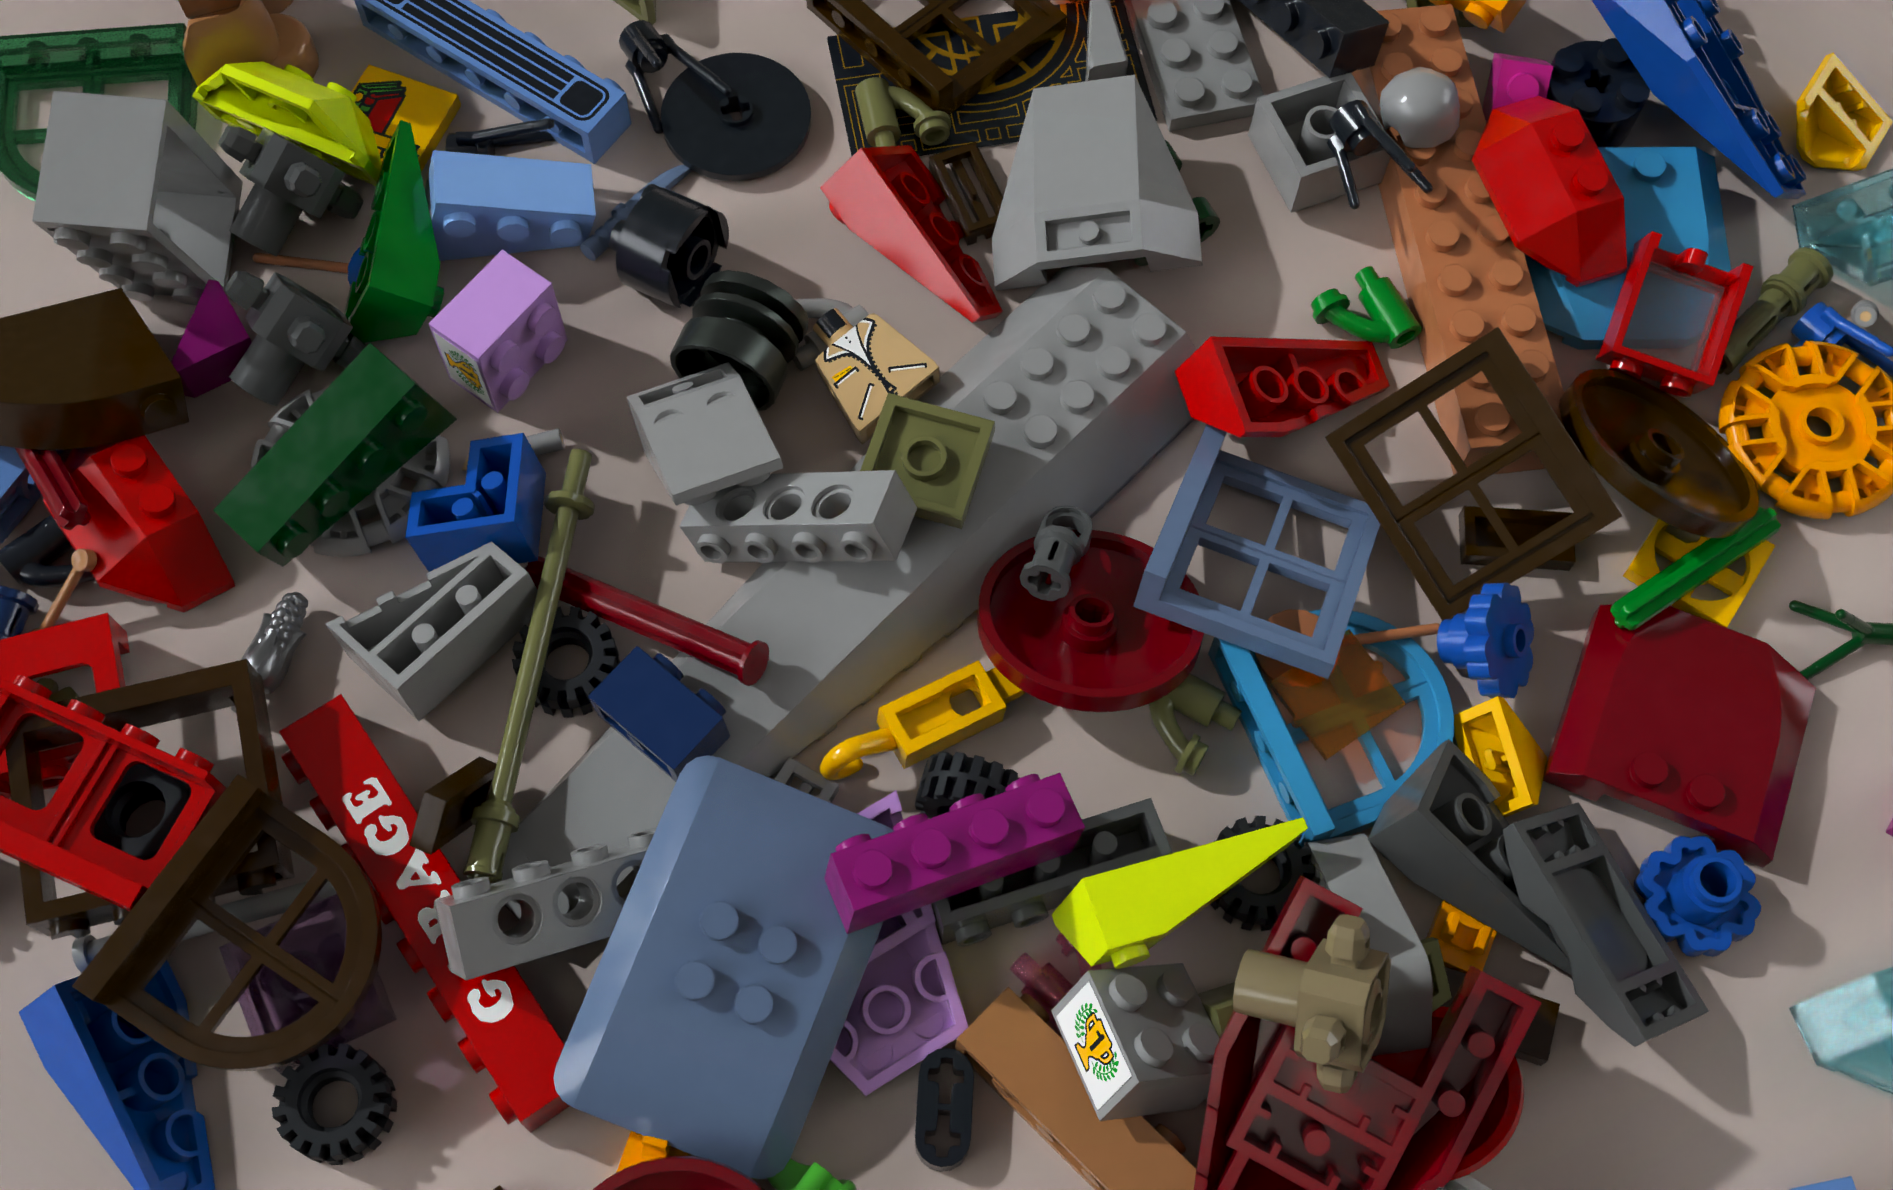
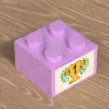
M503 249L428 323L450 380L497 413L510 400H516L525 392L530 379L545 363L549 364L557 359L564 348L565 342L568 340L552 283Z

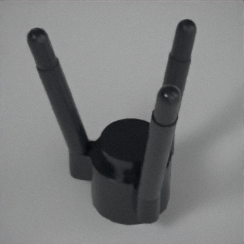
M645 20L635 21L625 27L620 34V48L628 57L625 67L634 79L655 133L661 134L663 132L662 124L644 77V72L654 73L659 71L666 64L668 54L673 55L724 95L731 94L732 89L729 85L680 48L669 34L659 35L650 22Z
M1350 101L1333 114L1330 120V127L1335 135L1327 141V145L1336 157L1345 193L1352 209H1358L1360 201L1347 152H1353L1356 156H1364L1375 150L1379 144L1423 192H1432V184L1422 175V172L1400 146L1385 132L1365 101Z
M547 118L473 132L449 133L446 138L445 151L495 156L496 147L555 140L550 133L541 131L553 128L555 123L553 119Z

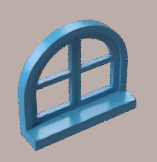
M1321 609L1308 612L1319 616ZM1352 611L1344 636L1397 628L1379 618ZM1214 637L1208 655L1232 705L1242 710L1239 717L1241 724L1288 821L1304 817L1308 829L1301 834L1302 837L1299 841L1301 848L1304 847L1305 842L1349 836L1374 827L1384 803L1441 743L1448 739L1453 743L1454 712L1447 685L1433 660L1412 638L1358 645L1385 658L1404 676L1405 681L1354 699L1336 664L1328 680L1340 705L1286 724L1256 663L1258 661L1255 657V652ZM1417 700L1422 719L1421 742L1413 763L1395 781L1364 719ZM1351 724L1382 789L1328 810L1297 744Z

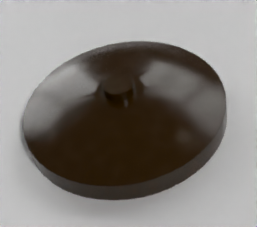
M1590 369L1580 373L1562 394L1559 405L1562 422L1584 458L1611 486L1644 511L1680 530L1708 538L1731 537L1737 534L1756 514L1759 506V496L1748 469L1727 447L1729 444L1707 422L1674 397L1645 381L1608 369Z

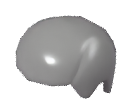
M1425 67L1413 68L1395 75L1381 91L1379 106L1385 129L1390 127L1396 129L1402 138L1403 144L1407 147L1433 148L1450 140L1459 127L1460 104L1458 91L1455 83L1445 74Z

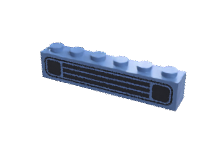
M354 0L363 26L523 122L547 118L553 119L554 127L541 131L550 133L555 141L593 164L606 153L632 124L626 93L615 81L596 76L586 70L574 57L570 55L562 56L547 47L535 34L531 32L523 33L508 24L500 14L492 9L484 10L469 0Z

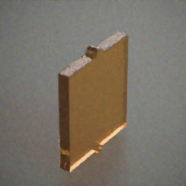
M1350 629L1345 631L1335 665L1328 679L1292 667L1269 684L1293 717L1291 721L1292 726L1303 730L1325 761L1406 705L1405 701L1383 674L1382 662L1373 661Z

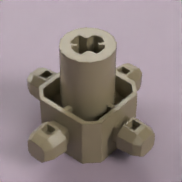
M1348 914L1339 915L1328 930L1327 939H1322L1308 962L1248 949L1241 959L1236 975L1233 993L1234 1011L1239 1014L1295 1027L1294 1051L1298 1057L1316 1063L1317 1079L1324 1090L1339 1094L1347 1093L1352 1087L1358 1072H1364L1381 1039L1387 1011L1391 958L1387 952L1370 949V930L1363 918Z

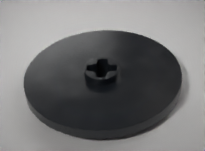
M725 53L699 61L731 87L732 92L727 96L689 68L684 70L668 88L661 107V124L664 138L668 147L680 162L703 176L723 181H746L767 176L792 161L803 148L808 138L811 127V106L803 84L788 68L767 57L750 53ZM740 112L742 119L733 121L730 113Z

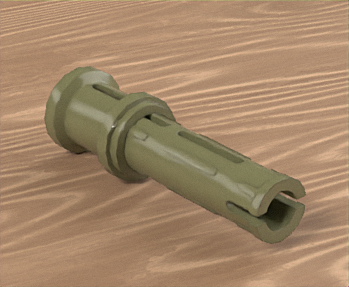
M1807 247L1798 248L1789 256L1788 266L1780 274L1771 275L1763 282L1760 292L1761 296L1735 321L1718 371L1719 374L1725 372L1726 375L1732 373L1745 356L1782 319L1801 312L1806 306L1807 297L1815 289L1825 287L1832 280L1834 275L1833 268L1823 254Z

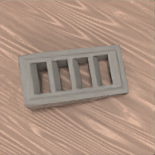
M1090 0L1085 81L1126 76L1128 57L1110 0Z

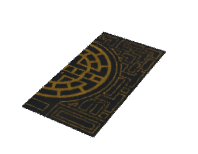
M1090 0L1055 5L1067 15L1066 29L949 115L951 120L950 135L946 141L937 145L922 143L914 131L913 124L916 119L900 109H895L901 130V137L896 142V145H911L918 156L939 154L972 142H976L978 148L1019 142L1034 88L1085 81ZM1110 0L1128 57L1126 76L1135 74L1157 122L1124 1ZM1017 11L960 18L991 46L998 43L1027 21ZM939 21L910 42L949 77L981 55L942 21ZM839 35L827 37L851 156H853L860 148L873 147L868 144L855 94L856 86L861 81L872 77L883 78L889 83V86H896Z

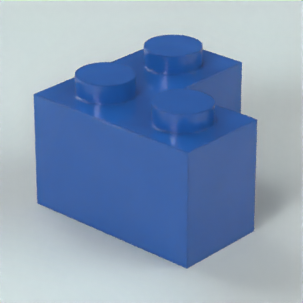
M518 433L470 441L464 485L412 492L405 538L428 572L491 541L518 564L538 561L546 472L525 434Z

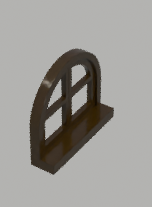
M237 774L72 987L92 1001L107 1006L167 1049L195 1063L229 1071H256L285 1065L308 1055L332 1039L354 1016L366 998L373 983L381 954L382 926L378 902L365 873L345 849L322 831L268 796L258 786ZM264 833H267L317 868V871L267 937L212 901ZM328 880L334 887L342 904L347 932L343 961L333 983L279 947ZM197 920H200L252 956L199 1027L144 990ZM264 965L319 1002L300 1019L274 1032L250 1037H232L214 1033Z

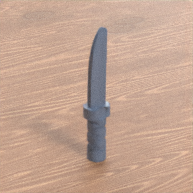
M685 165L669 169L648 183L625 204L620 202L611 211L612 217L603 226L601 225L594 235L592 234L580 245L582 253L588 259L595 261L610 247V235L616 223L620 220L626 221L630 212L640 200L643 190L648 185L655 184L671 190L691 172V169Z

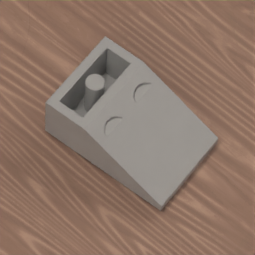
M729 362L627 396L645 455L675 505L682 503L686 505L705 503L713 499L719 490L736 484L746 487L762 483L770 477L771 472L784 468L781 457L741 376Z

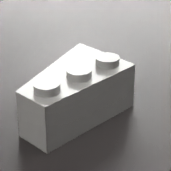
M492 541L426 573L428 581L395 596L394 592L390 591L376 598L377 606L345 621L343 616H340L325 623L348 657L418 721L423 719L513 638L524 625L531 621L538 590L529 573Z

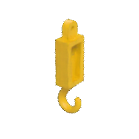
M977 660L879 707L877 724L880 729L848 738L833 747L824 756L820 764V772L826 780H839L862 769L863 760L861 757L893 751L903 769H906L933 754L1002 722L1007 708L1006 704L1021 697L1025 692L1005 678L996 667L986 672L980 661ZM970 689L981 707L962 716L952 709L950 698Z

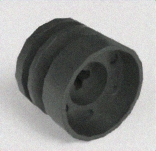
M731 270L713 273L705 281L701 290V297L692 308L693 318L684 325L670 353L671 366L678 377L683 378L729 362L741 376L757 411L767 410L775 403L787 376L788 363L795 358L798 352V344L805 337L808 330V317L801 304L787 291L766 279L747 272Z

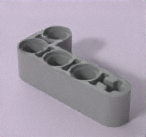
M1356 834L1305 842L1304 846L1309 845L1312 852L1309 864H1315V875L1311 881L1362 907L1363 910L1359 917L1366 921L1370 930V949L1387 952L1391 958L1386 1019L1380 1042L1372 1056L1429 1048L1432 1040L1433 983L1428 956L1368 837L1365 834Z

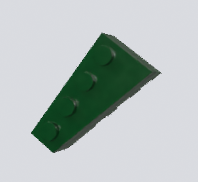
M369 343L213 511L257 553L284 567L293 558L302 554L314 540L440 435L457 418L394 362Z

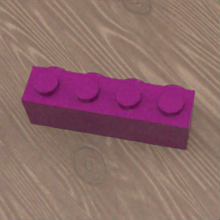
M1057 773L1040 779L1038 774H1030L1010 783L1005 788L1006 792L987 799L981 793L973 794L955 802L949 808L950 812L930 819L925 813L916 814L898 822L893 827V832L873 839H871L869 834H860L838 844L835 848L836 852L830 854L824 879L846 933L855 932L1070 853L1084 831L1085 826L1061 774Z

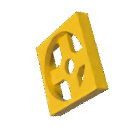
M1658 519L1623 574V577L1640 586L1660 572L1656 563L1655 552L1674 563L1710 538L1700 536L1697 542L1687 544L1666 532L1665 529L1668 524ZM1766 540L1745 554L1746 569L1742 576L1726 567L1701 584L1709 583L1729 595V597L1713 601L1699 600L1691 597L1694 592L1692 590L1673 603L1672 606L1727 628L1776 545Z

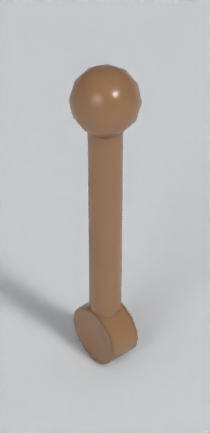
M77 549L74 551L71 557L73 568L40 627L32 631L55 625L84 572H90L95 568L97 556L93 550Z

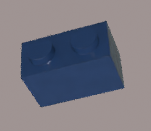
M636 646L588 695V698L600 718L676 782L687 763L696 757L712 756L730 737L722 717L726 710L706 690L700 688L694 694L681 683L680 680L684 677L682 672L667 657L657 653L652 658L640 647Z

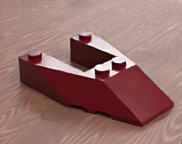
M1300 875L1262 952L1308 962L1322 939H1327L1328 930L1339 915L1348 914L1359 917L1363 908ZM1471 965L1413 1079L1410 1080L1381 1063L1370 1059L1364 1072H1358L1352 1087L1347 1093L1342 1094L1324 1090L1317 1079L1316 1063L1296 1055L1294 1051L1295 1027L1239 1014L1233 1010L1215 1048L1193 1190H1436L1439 1187L1443 1188L1452 1179L1541 1002Z

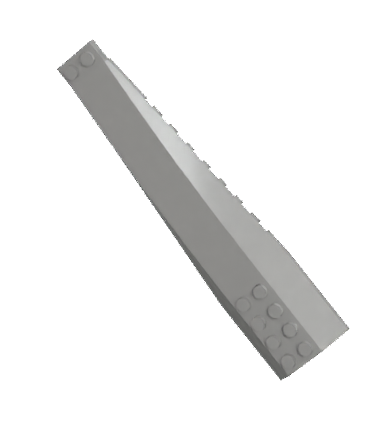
M1068 266L1062 267L1047 280L1046 285H1042L945 372L940 377V382L917 400L995 421V433L963 528L959 529L914 516L896 561H868L864 563L856 561H820L817 563L782 561L763 563L706 624L749 643L760 640L768 645L769 660L761 678L752 686L740 683L738 675L681 651L671 661L684 676L680 680L681 683L694 694L700 688L706 690L726 710L722 717L730 737L712 756L720 757L769 778L776 777L788 757L793 759L816 739L822 740L837 728V722L858 705L864 706L880 693L879 688L902 670L906 672L922 659V654L944 636L946 638L959 629L963 625V620L978 609L981 586L993 564L1017 544L1035 537L1048 511L1059 506H1075L1084 510L1092 519L1194 420L1190 416L1175 374V370L1196 351L1187 332L1107 268ZM866 454L850 471L861 470ZM610 726L520 822L518 831L511 833L502 870V881L513 878L512 869L522 864L548 860L550 867L572 861L570 853L579 848L596 844H607L609 851L629 845V835L657 828L676 782ZM631 866L624 869L618 876L616 887L620 897L629 894L636 878ZM575 883L565 886L559 894L558 907L562 914L572 911L579 901V890ZM512 900L507 902L504 906L520 920L521 907L518 901Z

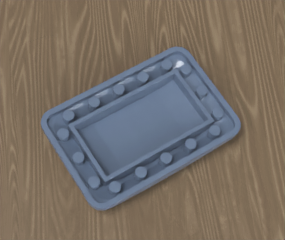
M706 755L696 757L687 763L679 774L556 1064L553 1079L555 1090L562 1101L575 1109L643 1136L667 1140V1145L696 1157L726 1164L750 1178L765 1179L773 1177L782 1171L788 1163L800 1136L884 922L876 923L849 934L846 933L824 879L830 854L836 852L835 848L838 844L853 836L869 834L871 839L893 832V830L886 825L720 757Z

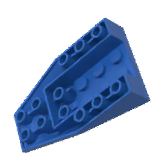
M1592 0L1653 95L1774 198L1799 199L1806 195L1801 182L1806 180V175L1794 155H1787L1779 139L1782 134L1776 121L1764 109L1745 68L1738 58L1744 54L1741 43L1731 29L1723 32L1715 18V15L1720 12L1716 0Z

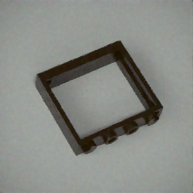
M247 659L72 698L103 713L106 718L102 724L120 732L125 723L141 728L235 706L246 778L268 796L283 805L263 679ZM71 699L55 703L67 707ZM33 715L25 718L5 747L12 801L33 810H40L46 807L39 751L83 741L82 736L39 716ZM264 833L257 842L258 851L248 853L216 896L239 891L241 895L247 896L263 894V888L276 886L277 881L294 878L290 849L267 833ZM19 861L26 925L48 937L51 936L52 940L69 935L78 939L91 933V926L114 921L115 925H120L129 914V911L88 892L57 899L55 878Z

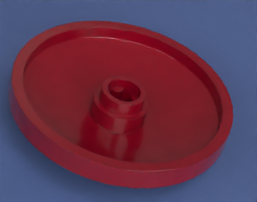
M1070 529L1077 537L1081 536V533L1076 529ZM1092 530L1090 549L1086 555L1081 557L1080 562L1072 566L1070 570L1071 586L1067 595L1055 601L1041 600L1032 596L1020 582V575L1024 565L1032 562L1035 555L1034 540L1036 536L1017 544L1004 553L985 576L980 590L977 611V627L982 646L993 665L1005 678L1027 694L1044 702L1083 712H1117L1138 708L1155 702L1176 689L1193 670L1198 659L1204 633L1133 607L1144 570L1154 549L1133 538L1112 532ZM1048 574L1046 584L1051 583V574ZM1185 575L1180 589L1199 596L1194 584Z

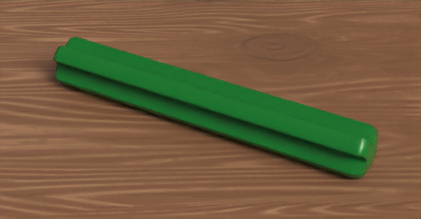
M1758 507L1756 514L1737 534L1727 538L1708 539L1617 600L1610 609L1615 618V625L1620 629L1627 628L1630 631L1637 629L1775 535L1781 527V524L1776 519L1778 513L1771 507L1767 509Z

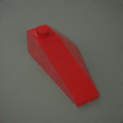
M1210 336L1175 370L1191 418L1238 437H1284L1384 392L1390 387L1373 342Z

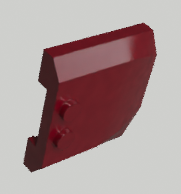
M1612 604L1600 605L1593 613L1545 767L1543 781L1595 802L1603 794L1709 835V839L1712 840L1717 850H1734L1744 861L1764 868L1773 861L1816 687L1768 643L1669 606L1637 629L1630 631L1627 628L1620 629L1615 625V618L1610 612Z

